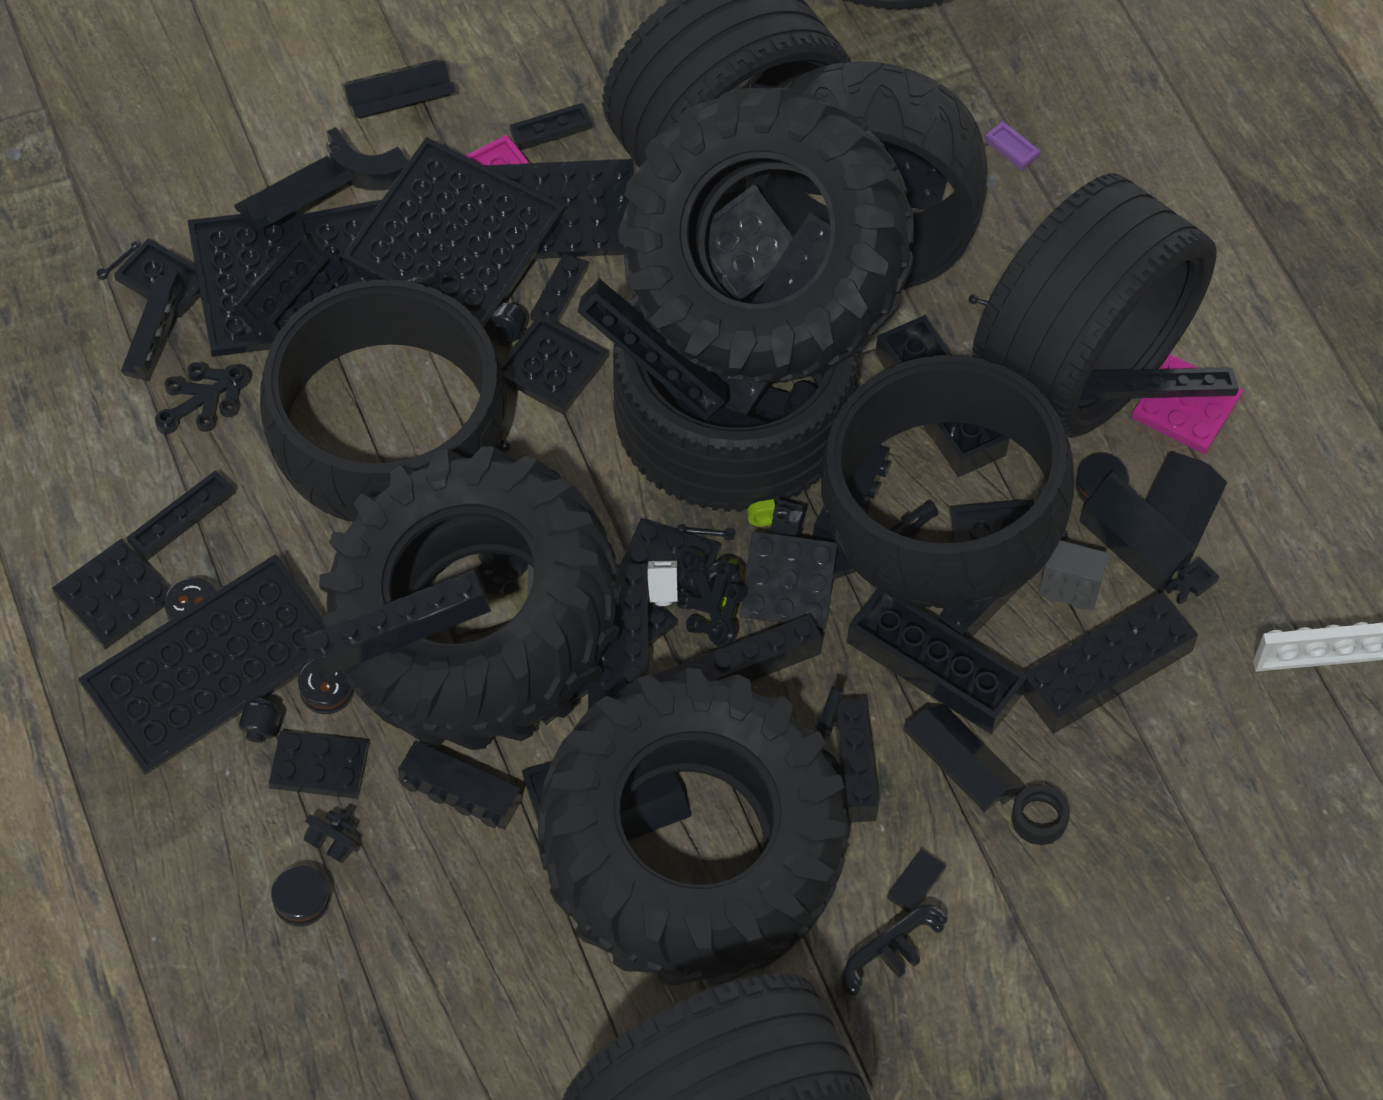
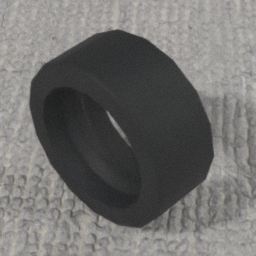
M1045 785L1029 786L1021 791L1015 799L1011 821L1016 833L1025 841L1036 845L1051 844L1061 838L1065 832L1069 821L1070 808L1063 794L1053 787ZM1030 802H1045L1053 806L1057 811L1058 821L1051 828H1036L1024 819L1023 810L1025 806Z

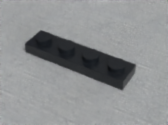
M216 470L128 535V543L145 560H148L234 494L233 487Z

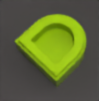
M774 499L759 501L748 507L747 515L751 525L764 527L772 524L775 508Z

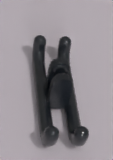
M921 905L856 951L847 960L842 974L843 985L846 991L853 996L859 993V987L862 986L863 981L858 971L878 956L882 958L897 977L903 976L906 971L890 949L892 945L912 966L919 964L920 959L904 937L920 925H927L936 933L942 932L944 924L948 921L947 915L936 906Z

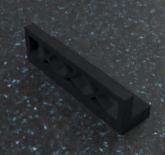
M170 269L167 276L157 275L121 369L124 376L146 381L150 380L185 288V283L178 270Z

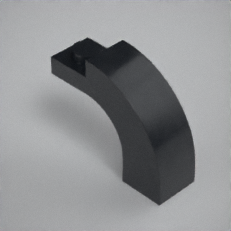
M337 127L327 131L328 142L326 143V148L336 172L339 174L350 169L354 179L347 182V184L356 188L372 191L389 190L409 162L399 147L379 155H363L354 151L347 144Z

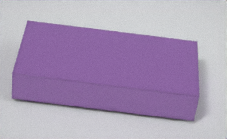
M1004 121L989 131L984 138L986 143L1021 171L1040 157L1041 151Z

